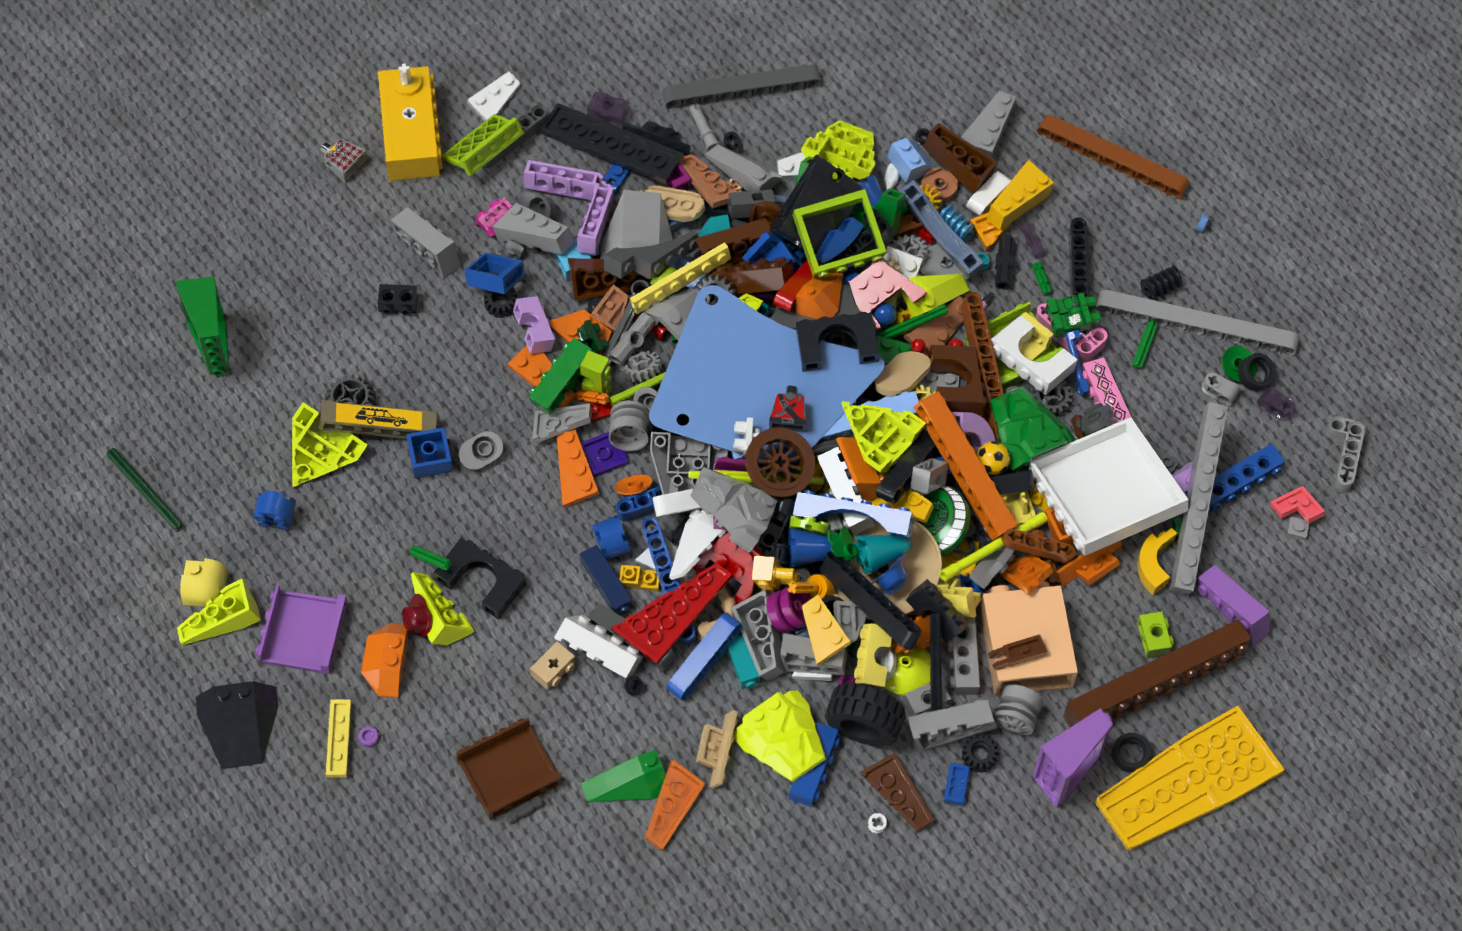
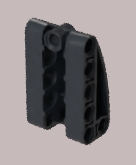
M815 155L772 223L770 231L781 239L791 242L794 247L805 254L792 216L793 211L860 191L862 185L846 175L842 169L836 168L819 155ZM834 172H836L838 176L836 181H834L832 178ZM854 205L803 219L815 256L829 231L840 228L843 220L849 218Z

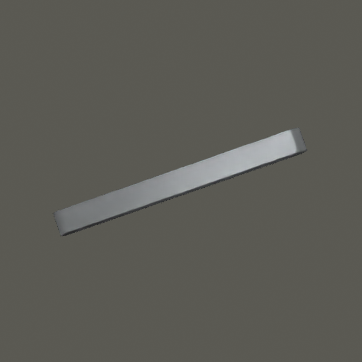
M1102 290L1099 293L1096 310L1099 313L1102 311L1112 316H1124L1125 319L1134 321L1141 320L1143 323L1153 320L1161 325V327L1177 328L1179 331L1194 332L1197 335L1209 338L1212 336L1216 337L1215 339L1227 342L1230 340L1245 346L1252 345L1253 348L1262 350L1270 349L1271 352L1287 353L1289 356H1293L1297 352L1299 335L1292 331L1110 290Z

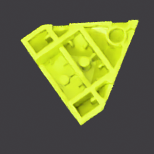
M843 401L841 403L864 461L879 472L888 471L912 446L926 425V422L910 411H903L902 413L892 411L890 408L863 404L855 406L849 405L850 402Z
M303 402L292 418V488L357 461L368 444L352 433L319 430V412Z

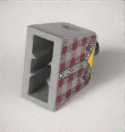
M342 139L338 140L333 146L325 142L321 147V152L325 154V165L343 182H346L367 160L365 149Z

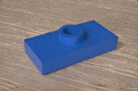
M950 762L943 802L964 805L970 766Z

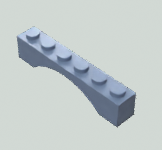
M914 180L899 191L906 194L904 204L968 279H971L983 269L984 262L948 226Z

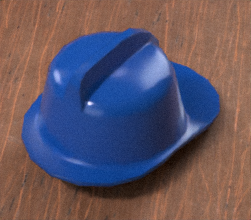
M905 553L886 573L878 577L872 584L877 583L889 595L900 589L906 581V572L901 561L908 553Z

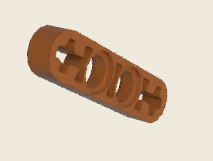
M1008 529L1002 536L1003 544L1010 549L1062 563H1069L1076 554L1074 547L1068 543L1017 529ZM1026 540H1030L1034 547L1028 546ZM1044 545L1051 547L1052 552L1045 550Z

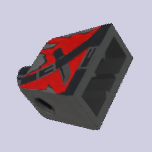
M789 385L786 387V394H777L769 418V429L787 428L793 431L806 432L804 396L797 395L798 388L796 386Z

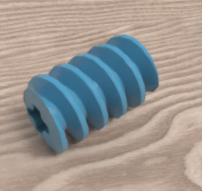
M951 204L940 211L939 214L959 238L966 243L974 235L972 230L974 224L967 225L969 222L968 218L962 221L964 215H958V209L952 211L954 206Z

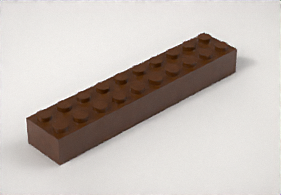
M1238 619L1068 701L1063 718L1069 728L1099 709L1107 713L1111 719H1120L1127 711L1131 709L1136 711L1147 701H1150V703L1155 702L1160 698V695L1164 693L1171 694L1182 684L1187 686L1199 676L1201 678L1208 676L1211 670L1215 668L1220 670L1226 667L1228 662L1232 660L1235 662L1241 660L1245 656L1251 637Z

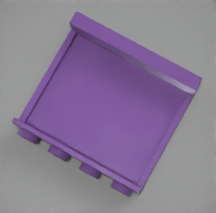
M276 584L275 591H272L270 595L271 607L266 610V626H263L261 629L262 641L256 648V656H258L260 663L330 674L348 604L346 595L338 594L337 599L281 590L280 585Z

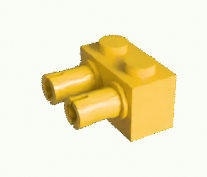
M755 556L752 580L762 591L773 592V590H780L781 584L799 582V574L795 573V569L782 568L774 557Z

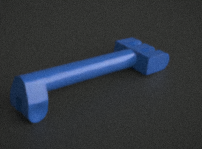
M1077 330L1066 333L1065 337L1070 354L1078 359L1074 370L1077 379L1076 389L1078 395L1084 396L1088 392L1089 386L1087 379H1084L1075 341L1082 335Z

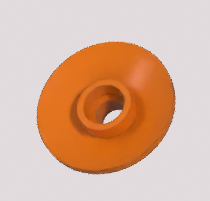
M632 475L617 482L615 491L622 495L638 494L650 488L653 480L648 475Z

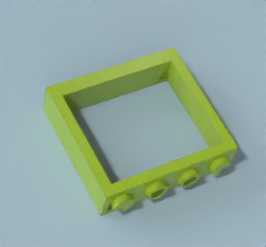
M865 189L793 211L792 216L813 278L827 277L830 275L829 273L835 271L841 273L851 266L858 268L871 260L876 262L883 259L887 252ZM862 202L878 249L818 266L803 219Z

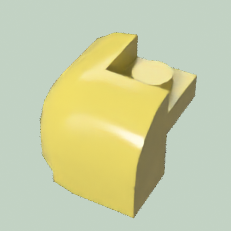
M204 558V562L186 560L180 589L183 605L204 607L207 606L206 603L210 599L213 601L221 594L220 591L226 587L228 570L225 565Z
M940 578L937 585L939 592L949 599L952 606L962 613L965 618L976 617V607L981 601V593L973 592L971 587H961L960 578H951L946 582Z

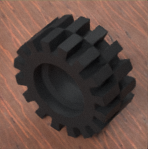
M514 287L505 294L485 290L484 305L490 315L493 313L494 317L500 315V318H503L504 314L506 317L509 316V313L513 314L516 299H518ZM502 295L508 299L505 304L499 305L494 303V299L497 296Z
M974 734L971 736V739L968 737L966 743L964 742L962 761L964 760V765L970 766L971 771L972 769H975V772L982 770L983 773L986 769L989 771L992 769V766H995L999 749H997V743L994 744L993 738L988 739L989 735L985 734V737H982V734H978V737H976ZM977 747H982L987 751L988 756L983 760H979L973 756L972 751Z

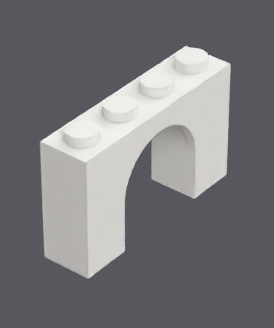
M1020 315L991 339L994 354L1007 367L1014 370L1021 378L1027 380L1037 390L1046 395L1074 372L1078 359L1064 348L1045 362H1034L1025 358L1019 351V348L1032 338L1035 326Z

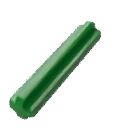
M1153 320L1147 322L1132 363V367L1135 369L1143 368L1158 327V324Z
M413 545L409 549L411 556L447 571L452 566V562L449 559L417 545Z

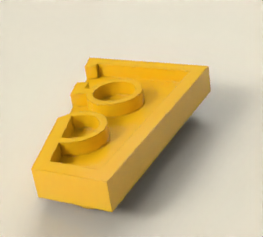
M819 595L802 605L816 663L819 666L850 645L851 642Z

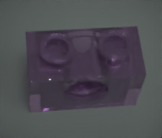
M597 91L594 92L587 107V115L619 128L622 127L629 112V102L622 98H615Z

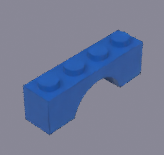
M815 722L816 731L826 760L817 765L812 771L794 781L789 792V800L812 807L813 802H818L821 793L818 788L820 784L824 785L828 774L825 772L827 766H831L834 755H831L833 748L837 749L840 742L838 729Z

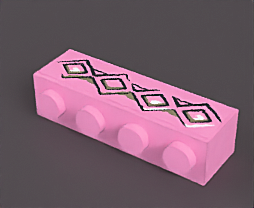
M1104 357L1083 363L1084 379H1087L1089 386L1088 396L1093 398L1094 405L1097 403H1102L1103 406L1106 403L1110 405L1113 410L1111 418L1113 422L1111 425L1130 418L1131 415Z

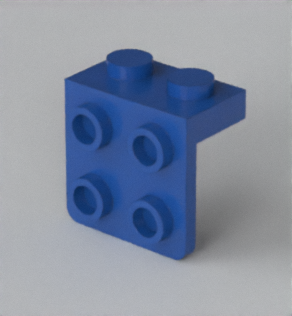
M767 231L760 236L759 240L742 257L744 261L750 260V263L767 258L768 261H773L777 257H786V259H792L793 266L796 264V259L783 240Z

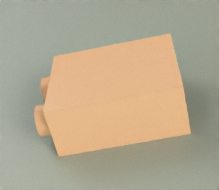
M1043 581L1033 592L1027 594L1022 590L1011 591L1009 586L999 585L990 588L986 594H983L979 610L987 655L990 651L1001 648L1003 645L1035 635L1041 636L1047 650V655L1012 666L1008 665L998 670H995L992 665L996 661L1005 659V655L1003 654L993 659H990L988 656L995 696L1002 695L1007 685H1020L1035 692L1072 688L1078 671L1061 586L1049 587V583Z

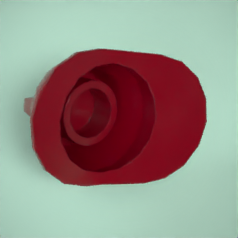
M415 594L411 599L410 605L402 610V622L406 630L424 637L431 629V615L422 595Z

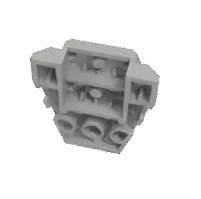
M706 467L701 469L691 493L693 500L706 514L712 513L718 520L716 523L718 527L724 526L731 534L730 540L748 553L752 551L760 535L767 529L777 500L760 490L757 486Z

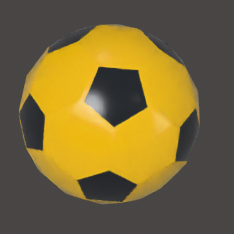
M997 441L983 444L976 453L980 462L985 466L988 475L1001 474L1010 464L1008 449Z

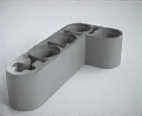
M1335 416L1330 419L1326 428V434L1333 440L1343 442L1334 487L1338 492L1346 493L1350 490L1355 480L1365 427L1361 422Z

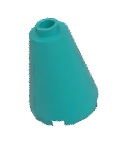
M860 535L855 537L858 542L854 543L858 551L856 559L858 565H863L864 569H862V572L864 574H870L895 561L905 553H909L911 548V542L908 538L891 535Z

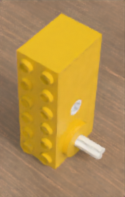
M402 64V67H399V69L378 71L385 157L389 181L440 176L439 169H443L433 73H429L428 66L410 68L406 64Z

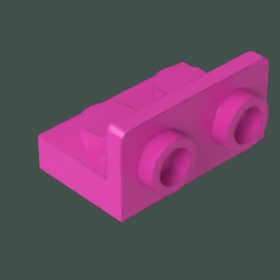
M505 197L500 201L498 199L494 200L489 205L491 209L487 212L483 210L476 216L478 220L474 224H479L490 238L495 234L492 226L512 207Z

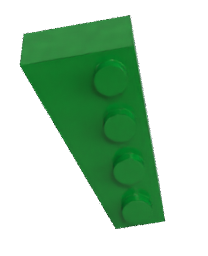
M575 338L571 342H567L562 354L553 360L550 370L542 375L541 382L530 391L529 398L531 403L548 415H551L565 399L566 391H572L575 388L577 379L585 377L581 375L580 365L588 350L592 352L593 350Z

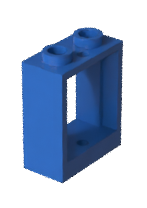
M485 252L465 269L467 286L505 294L525 277L523 261ZM487 272L498 273V275L490 274V273H487Z

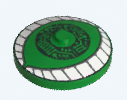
M947 485L927 495L920 494L932 502L934 508L927 523L917 521L932 534L938 544L941 556L948 554L962 542L970 524V509L967 501L957 490Z

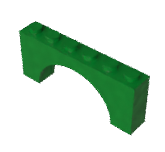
M808 156L800 162L796 184L812 160V157ZM889 188L882 193L879 202L871 207L876 209L887 220L895 236L898 232L906 194ZM854 206L849 218L853 217L862 223L864 231L868 228L863 220L864 207Z

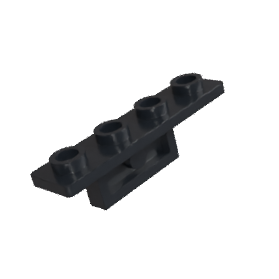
M648 121L642 127L626 122L623 124L622 129L684 153V156L690 153L691 145L678 141L680 133L673 128H665L656 122Z

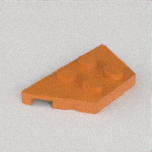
M585 309L549 320L551 330L566 342H571L573 338L579 339L577 329L586 320L599 324L601 332L597 335L599 340L606 339L608 343L612 335L611 330L591 316Z
M1029 554L1013 558L1003 573L1000 574L998 572L997 574L1022 591L1030 594L1053 571L1051 565L1035 555Z

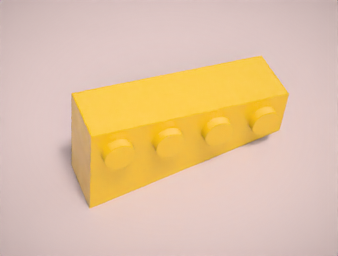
M1028 160L993 202L987 220L1000 231L1046 199L1052 191L1054 182Z

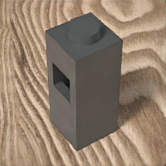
M772 189L729 193L728 210L731 219L750 217L751 209L755 204L762 201L778 204L777 197H774Z

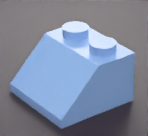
M904 138L891 144L887 158L906 183L923 177L928 170L935 168L918 143Z

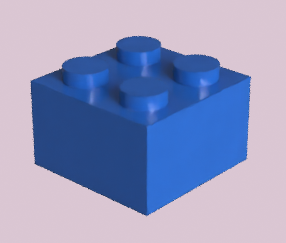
M444 427L406 434L414 478L452 471L451 457Z

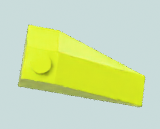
M962 274L913 276L908 278L927 292V295L915 304H913L904 290H900L912 318L970 291Z
M412 572L411 578L415 594L422 595L431 615V629L427 634L430 642L436 645H449L471 635L474 629L463 613L458 615L451 608L455 604L440 595L442 590L428 574Z
M243 579L224 587L218 597L213 601L210 599L206 603L207 606L199 613L195 612L177 627L182 645L244 629L261 620L257 603Z

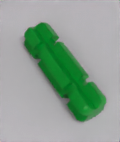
M1041 262L1033 263L1032 269L1036 273L1035 277L1039 287L1042 288V294L1044 296L1052 294V287L1049 284L1050 282L1045 270H1043V264Z

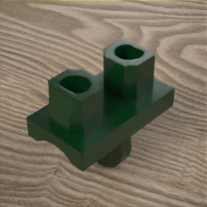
M586 320L577 329L579 332L577 333L578 340L590 347L594 353L600 354L608 348L609 345L606 339L599 340L597 336L601 332L598 323H591L590 320Z

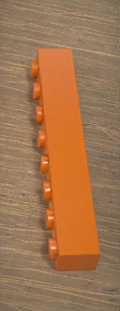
M939 391L913 406L919 418L926 422V430L945 462H948L949 469L991 540L1003 535L1008 529L1018 526L1014 515L1008 510L1004 498L998 493L995 483L988 476L985 466L978 459L975 449L969 444L965 432L959 427L955 415L951 413L946 405L945 398L941 396Z

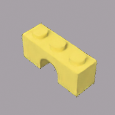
M863 624L860 631L861 645L857 651L858 666L854 672L855 683L877 688L885 687L888 667L878 665L874 654L878 648H890L892 638L877 624Z

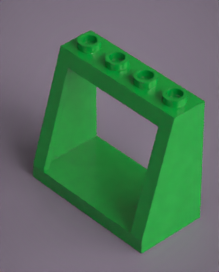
M215 277L176 281L187 325L209 374L221 376L224 373H229L225 314Z

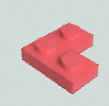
M1304 486L1270 502V507L1281 519L1296 511L1300 513L1308 524L1325 516V510Z

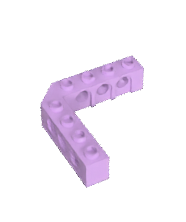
M528 160L524 171V188L592 200L588 204L587 216H584L583 227L580 228L577 236V252L596 255L613 205V188L611 185L607 184L604 181V177L598 172Z

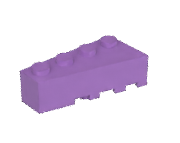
M1216 565L1198 577L1197 589L1199 593L1205 596L1230 623L1238 619L1251 637L1249 643L1251 646H1254L1269 634L1270 611Z

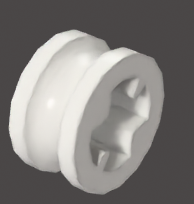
M880 813L870 816L868 827L873 833H881L886 828L887 820L885 816ZM881 820L882 826L874 827V822L872 821Z

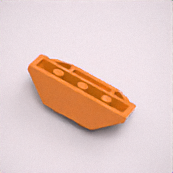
M390 623L367 636L361 674L379 697H399L410 632L405 629L403 624Z

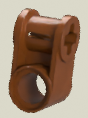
M913 213L901 216L898 232L894 236V240L897 241L898 236L904 238V235L908 237L918 235L917 228L919 230L924 226Z

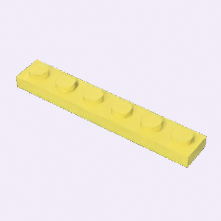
M725 243L717 246L631 297L630 301L635 313L639 314L647 310L652 304L662 301L672 293L679 291L704 274L726 263L731 259L728 246Z

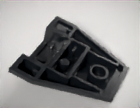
M250 681L213 686L196 696L197 717L221 769L263 763L278 706L276 686Z

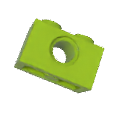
M1163 612L1139 615L1137 625L1146 658L1163 656L1170 653L1174 642L1172 636L1168 634L1169 624L1167 618H1164ZM1152 633H1158L1160 637H1155Z

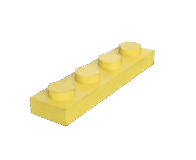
M330 700L326 763L327 778H347L351 700Z

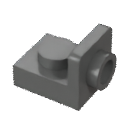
M508 240L505 249L497 251L495 255L521 260L525 247L513 240Z

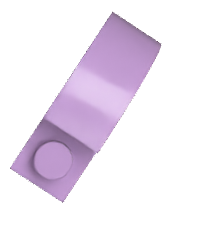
M951 412L955 415L959 427L968 436L971 446L975 449L976 453L983 444L995 441L991 427L981 416L967 412Z

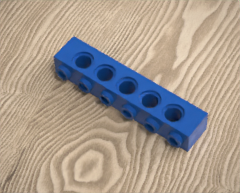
M1272 443L1215 476L1209 511H1216L1221 507V503L1233 501L1238 493L1242 492V494H1245L1255 483L1260 485L1267 480V476L1271 474L1275 476L1283 470L1282 466L1285 460ZM1259 464L1264 465L1266 469L1261 468ZM1243 473L1249 474L1250 478L1246 477ZM1228 482L1234 483L1235 487L1230 486ZM1213 491H1217L1220 496L1215 495Z

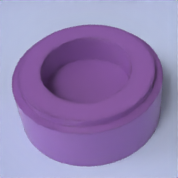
M364 727L360 730L358 738L362 746L373 747L377 744L379 735L375 728Z

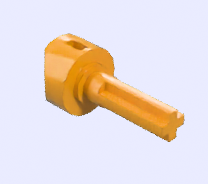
M814 574L809 577L807 582H790L788 584L790 586L788 589L790 593H809L811 598L819 595L822 600L827 596L835 594L832 582L823 574Z

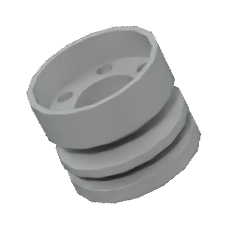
M627 400L619 402L612 407L609 426V441L611 445L623 451H636L646 446L649 437L650 411L645 405Z
M1005 686L1000 698L1001 704L998 705L994 715L996 724L1005 730L1019 735L1032 734L1037 722L1036 716L1039 715L1044 703L1043 698L1037 692L1024 686Z

